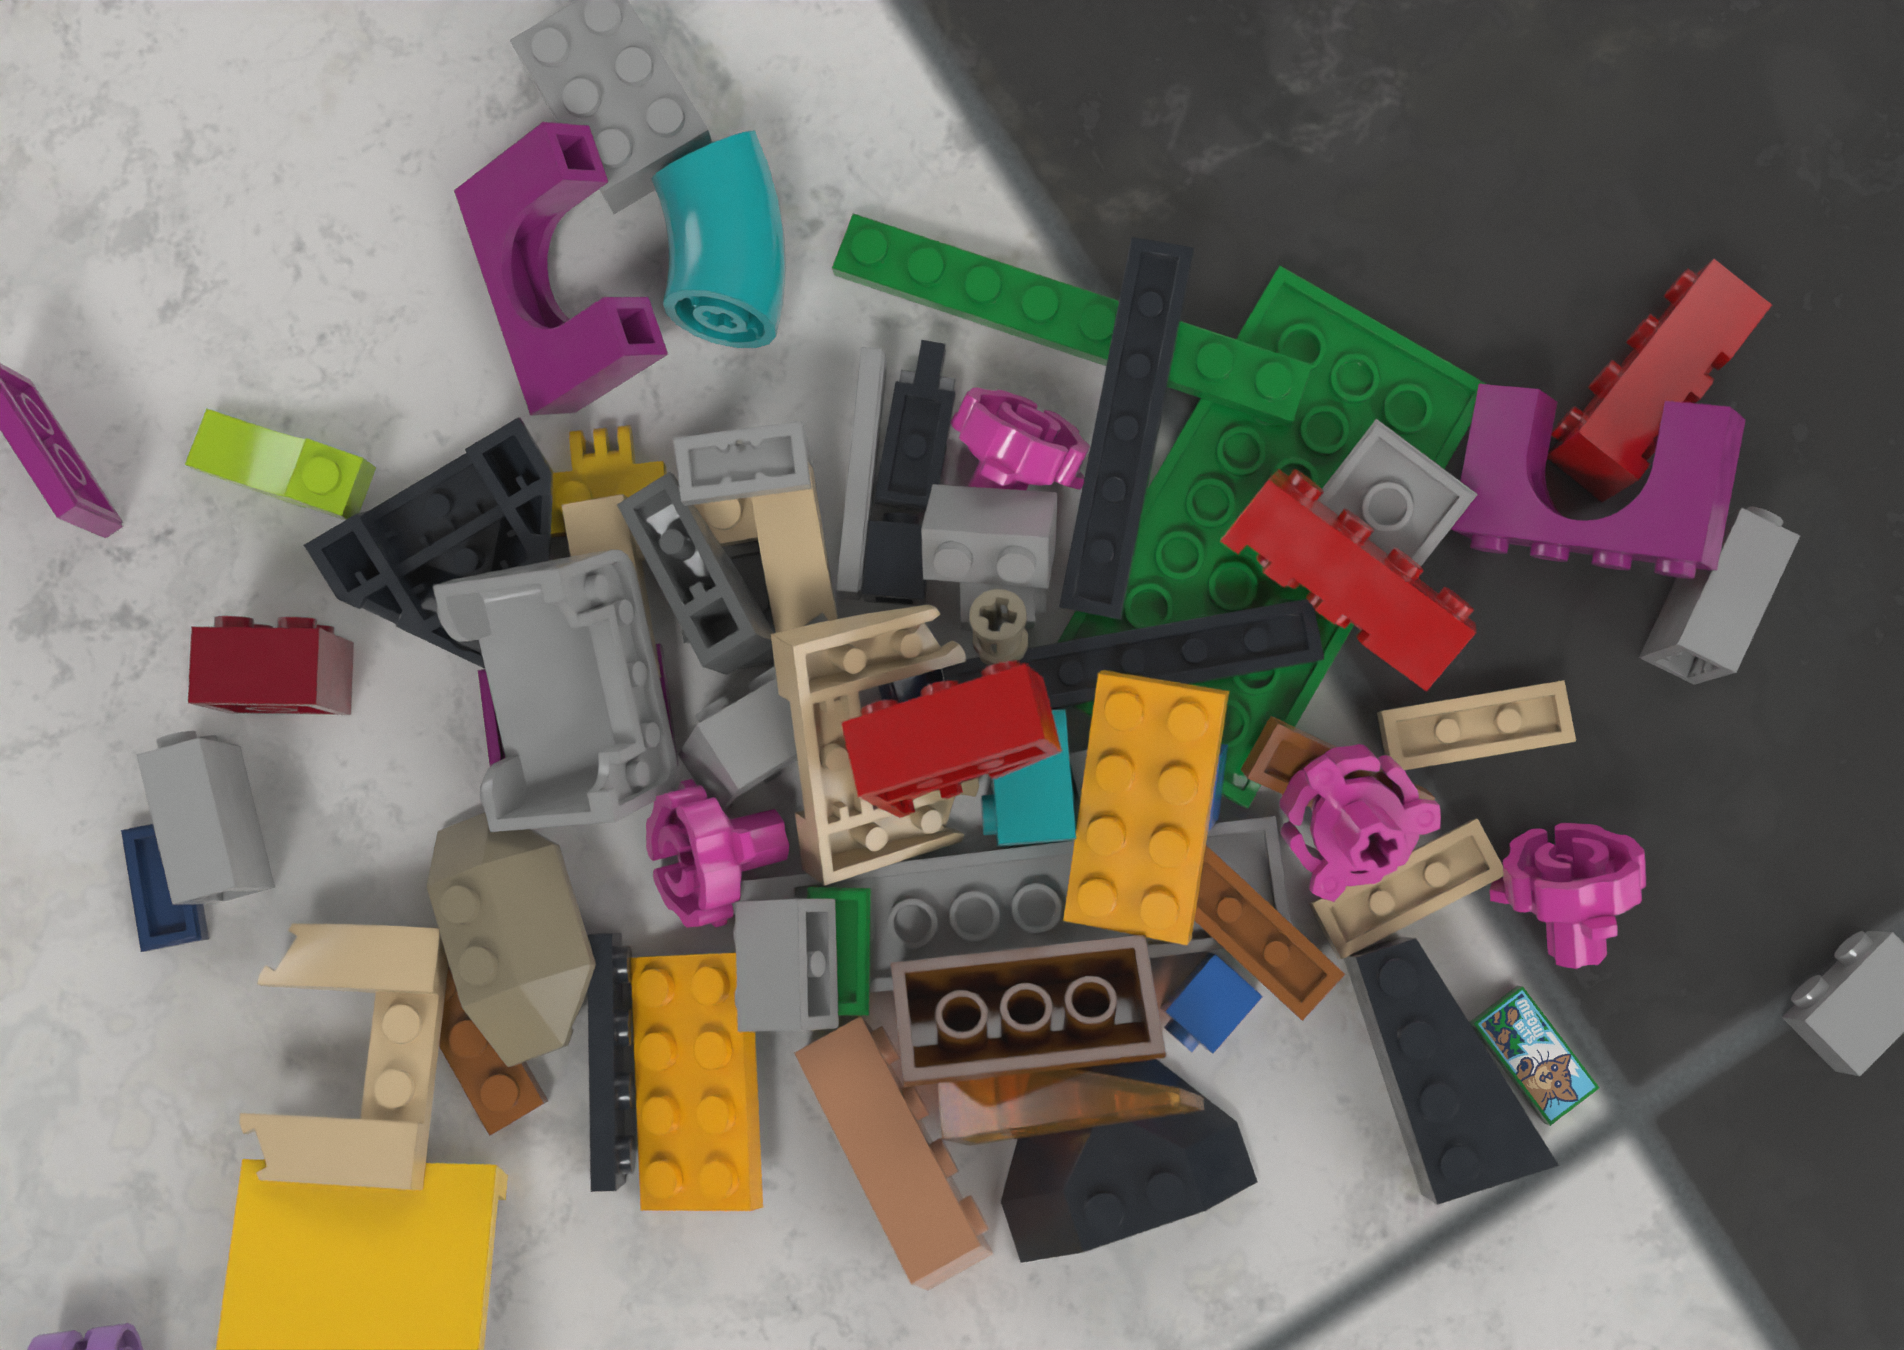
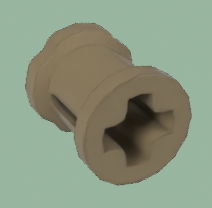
M992 589L983 592L974 600L970 607L969 621L973 630L972 645L974 650L979 654L980 660L990 666L1000 662L1022 659L1028 649L1029 639L1028 632L1025 629L1027 610L1024 602L1015 593L1006 589ZM1001 605L1007 607V613H1002ZM991 644H996L997 652L992 650Z

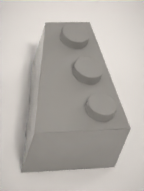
M775 667L762 673L748 684L752 691L750 694L733 704L728 696H724L697 713L696 718L699 724L696 725L678 753L696 784L704 788L707 799L716 798L723 812L733 806L732 802L737 796L762 781L765 784L769 783L782 774L780 770L798 760L790 701L778 693ZM878 686L859 691L861 709L868 704L882 701Z

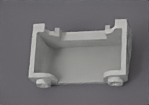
M621 550L588 553L453 579L433 586L438 618L450 637L458 642L479 639L506 757L488 768L480 786V799L485 808L490 832L617 822L656 801V796L672 790L677 775L676 753L639 582L634 565L626 553Z

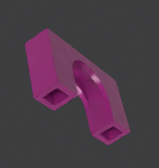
M542 122L454 190L530 416L576 413L669 355L649 297H602L569 319L558 306L552 293L548 276V252L557 224L568 211L609 182L589 125Z
M1479 384L1460 481L1478 495L1451 528V530L1471 539L1470 548L1491 553L1507 554L1509 544L1531 547L1530 556L1558 562H1568L1569 552L1593 555L1591 564L1618 570H1630L1632 560L1656 563L1655 573L1686 579H1694L1696 568L1717 571L1745 425V419L1732 407L1665 401L1653 466L1643 490L1621 511L1602 519L1581 521L1564 517L1553 504L1546 487L1545 467L1557 401L1540 389Z

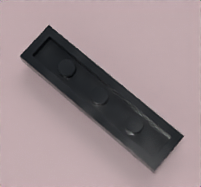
M622 933L587 934L596 962L588 987L590 1192L617 1191L626 1183V1174L634 1173L636 1162L635 1138L633 1135H625L624 1110H633L635 1098L633 1072H624L623 1047L632 1046L633 1013L631 1008L623 1009L622 983H631L632 950L630 945L622 946Z

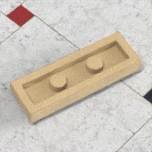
M1564 680L1384 710L1377 713L1384 753L1391 756L1404 771L1576 741Z
M1473 819L1414 849L1406 864L1398 866L1397 871L1383 876L1380 882L1351 887L1346 886L1345 891L1335 902L1320 897L1308 904L1337 959L1342 960L1503 877V865L1479 820Z

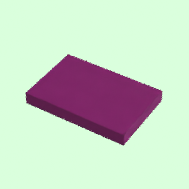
M0 363V431L55 516L62 521L106 539L123 527L121 524L123 523L122 519L33 382Z

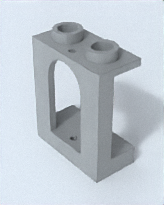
M802 421L673 438L680 497L684 506L812 489L808 462L814 472L813 457ZM739 445H745V449L743 451L737 450V447Z

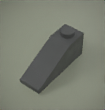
M668 472L617 504L702 667L728 675L772 648L771 634L774 633L753 593L695 505L684 506L682 504L679 481L674 474Z

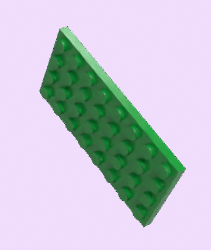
M1279 266L1236 340L1313 365L1292 427L1289 428L1201 398L1148 487L1122 620L1075 611L1057 643L1307 599L1306 596L1310 590L1302 584H1299L1296 589L1287 585L1284 588L1263 573L1262 569L1264 567L1256 559L1259 553L1247 544L1237 554L1220 541L1266 482L1278 469L1288 476L1296 469L1322 489L1376 419L1441 468L1445 469L1472 422L1479 384L1486 383ZM1315 611L1324 660L1321 662L1192 684L1194 686L1229 691L1221 744L1228 745L1222 796L1244 809L1249 808L1261 784L1248 779L1241 771V768L1270 716L1296 727L1354 624L1350 623L1347 628H1342ZM1094 702L1070 706L1092 719Z

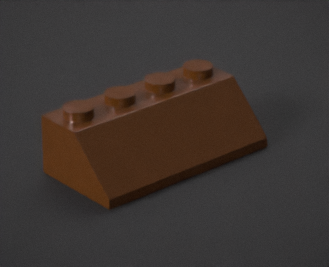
M1145 935L891 963L904 1087L1160 1059L1166 1056Z

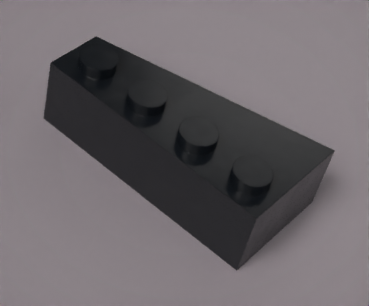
M1398 937L1361 949L1344 958L1421 1195L1439 1205L1559 1166L1417 938Z

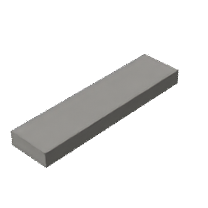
M861 347L836 583V592L839 599L860 600L863 597L862 589L868 521L872 519L887 373L886 354L883 353V349Z

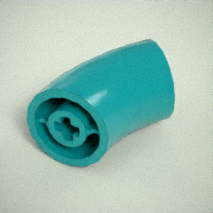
M752 130L731 135L693 151L667 165L651 178L664 214L669 244L668 280L663 300L665 313L677 326L690 334L714 344L733 348H758L769 345L777 335L784 299L786 274L785 239L780 205L769 164L756 131Z

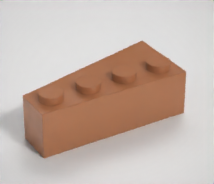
M860 1016L795 1052L794 1054L911 1285L928 1291L993 1255L983 1235L984 1232L989 1230V1227L972 1195L963 1198L952 1178V1175L958 1173L959 1170L951 1153L941 1137L932 1141L921 1120L928 1116L929 1112L915 1086L904 1087L891 1065L898 1061L900 1057L884 1027L881 1026L873 1030L863 1017Z

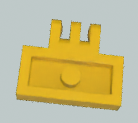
M631 425L617 427L619 450L610 451L609 435L606 427L593 429L595 453H586V439L582 430L569 432L572 471L553 473L551 538L567 536L562 511L563 504L620 494L630 497L667 474L664 461L636 464Z

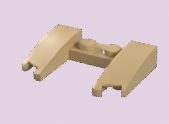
M809 462L812 489L695 505L722 547L758 540L776 633L803 627L822 613L829 621L838 619L814 472ZM620 494L563 504L562 511L571 557L607 550H621L632 561L639 582L658 675L661 677L642 561L646 559L617 504L628 497Z
M931 605L862 614L771 634L778 693L790 701L804 810L795 812L802 870L824 886L938 850L963 840V833L946 827L955 796L943 799L939 789L914 799L913 803L916 812L902 818L859 798L841 725L843 721L861 716L859 691L966 662L965 651L959 643L950 641L940 647L925 624L926 622L933 621L940 615L937 608ZM976 777L961 782L963 793L956 796L967 795L976 797L979 789V778Z
M292 924L288 931L297 936L276 970L265 965L259 974L257 985L375 993L360 1119L240 1113L239 1123L243 1134L256 1132L267 1164L266 1168L256 1172L259 1180L423 1190L448 970V959L439 928L355 924Z

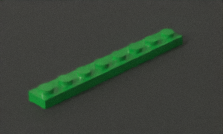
M854 213L852 214L832 266L835 276L1103 366L1107 365L1119 304L1118 300ZM1181 321L1168 387L1291 428L1313 365Z

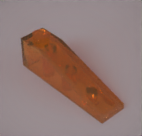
M1074 1068L938 1084L942 1140L968 1146L1204 1110L1202 1096L1179 1088Z

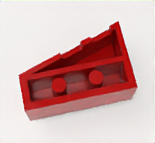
M1005 661L988 666L982 671L981 678L959 684L957 681H941L928 685L920 691L921 697L898 704L896 700H883L868 704L860 710L861 716L841 722L857 796L899 818L916 812L913 800L939 789L941 798L948 799L963 793L961 785L963 781L989 774L991 779H997L1062 752L1044 678L1026 663L1020 665L1018 661Z

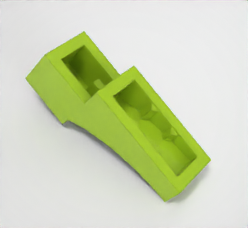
M207 408L184 464L193 470L344 521L356 513H360L377 468L366 459L308 438L302 439L261 427Z

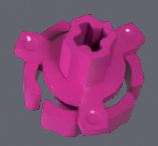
M973 387L966 392L958 412H955L951 420L952 427L961 432L959 439L967 444L971 453L980 460L968 487L1026 491L1029 484L1038 486L1052 485L1054 481L1066 487L1081 490L1084 475L1080 468L1090 449V445L1080 436V431L1059 414L1050 410L1041 412L1037 410L1038 406L1032 400L1003 390L993 391Z
M1362 744L1336 747L1313 760L1291 778L1279 801L1281 810L1290 820L1281 827V835L1303 866L1312 872L1309 890L1313 894L1335 902L1345 891L1346 886L1376 884L1383 879V876L1397 871L1398 866H1402L1408 861L1419 840V835H1425L1440 829V805L1434 800L1419 799L1418 791L1406 772L1391 756L1384 755L1377 759ZM1359 769L1375 772L1381 769L1392 780L1393 791L1374 777L1367 776L1348 780L1344 779L1343 776ZM1312 798L1314 799L1311 807L1310 831L1314 846L1317 849L1305 844L1302 834L1295 826L1302 824L1305 807Z
M693 779L681 781L676 791L656 796L652 814L647 818L646 849L649 858L655 861L675 855L678 856L679 863L655 868L653 879L666 907L675 912L687 928L699 927L710 923L715 928L727 925L728 918H732L734 914L732 903L739 902L741 897L740 883L742 872L785 861L789 853L790 844L785 832V823L775 809L729 820L717 799L714 797L707 799L704 788L701 785H696Z
M1557 824L1555 826V845L1550 842L1548 843L1547 831L1537 828L1528 830L1513 839L1509 844L1510 853L1503 860L1504 877L1491 883L1490 901L1510 904L1513 910L1517 912L1531 911L1536 914L1538 920L1546 922L1548 954L1555 958L1556 965L1578 969L1586 965L1600 964L1607 955L1606 938L1618 936L1615 915L1626 912L1642 901L1641 889L1646 886L1644 849L1634 838L1611 833L1593 824Z

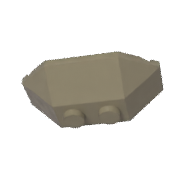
M486 812L437 831L426 887L463 1010L507 1067L516 1066L568 1046L574 1031L572 1026L582 1007L596 962L560 845L532 829L490 832Z

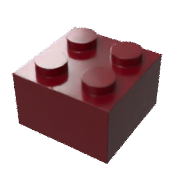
M215 616L214 627H191L188 703L229 714L351 715L354 642L335 635V627L317 625V619L278 617L277 628H273L271 625L254 624V619L250 617Z

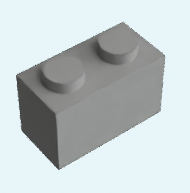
M933 484L921 528L923 579L1048 588L1057 543V493Z
M784 899L735 902L736 923L734 925L733 937L736 945L737 988L735 991V1005L738 1016V1032L807 1031L838 1028L835 899Z
M1860 931L1849 937L1839 946L1834 954L1838 961L1822 977L1815 975L1805 981L1791 997L1794 1005L1782 1016L1835 1072L1861 1076L1904 1032V943L1893 932L1867 931L1865 933Z

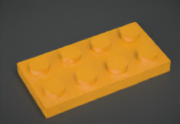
M1106 670L1098 673L1063 921L1132 935H1145L1147 938L1172 943L1189 944L1193 933L1229 691Z
M736 952L631 957L640 1211H754L763 1208L755 1032H738V1016L735 1005V991L737 988Z

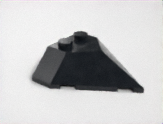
M521 417L516 418L464 449L466 451L465 454L371 510L356 513L304 544V547L336 598L357 609L363 608L396 624L395 627L485 669L479 639L458 642L451 638L441 625L437 614V602L433 586L453 579L550 561L553 470Z
M1151 1059L1034 1073L1017 1136V1143L1000 1201L1020 1263L1084 1253L1207 1211L1258 1181L1237 1121L1159 1060Z

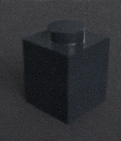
M888 512L883 514V521H868L862 589L865 602L907 606L925 605L927 580L923 579L922 525L919 524V516L908 513Z

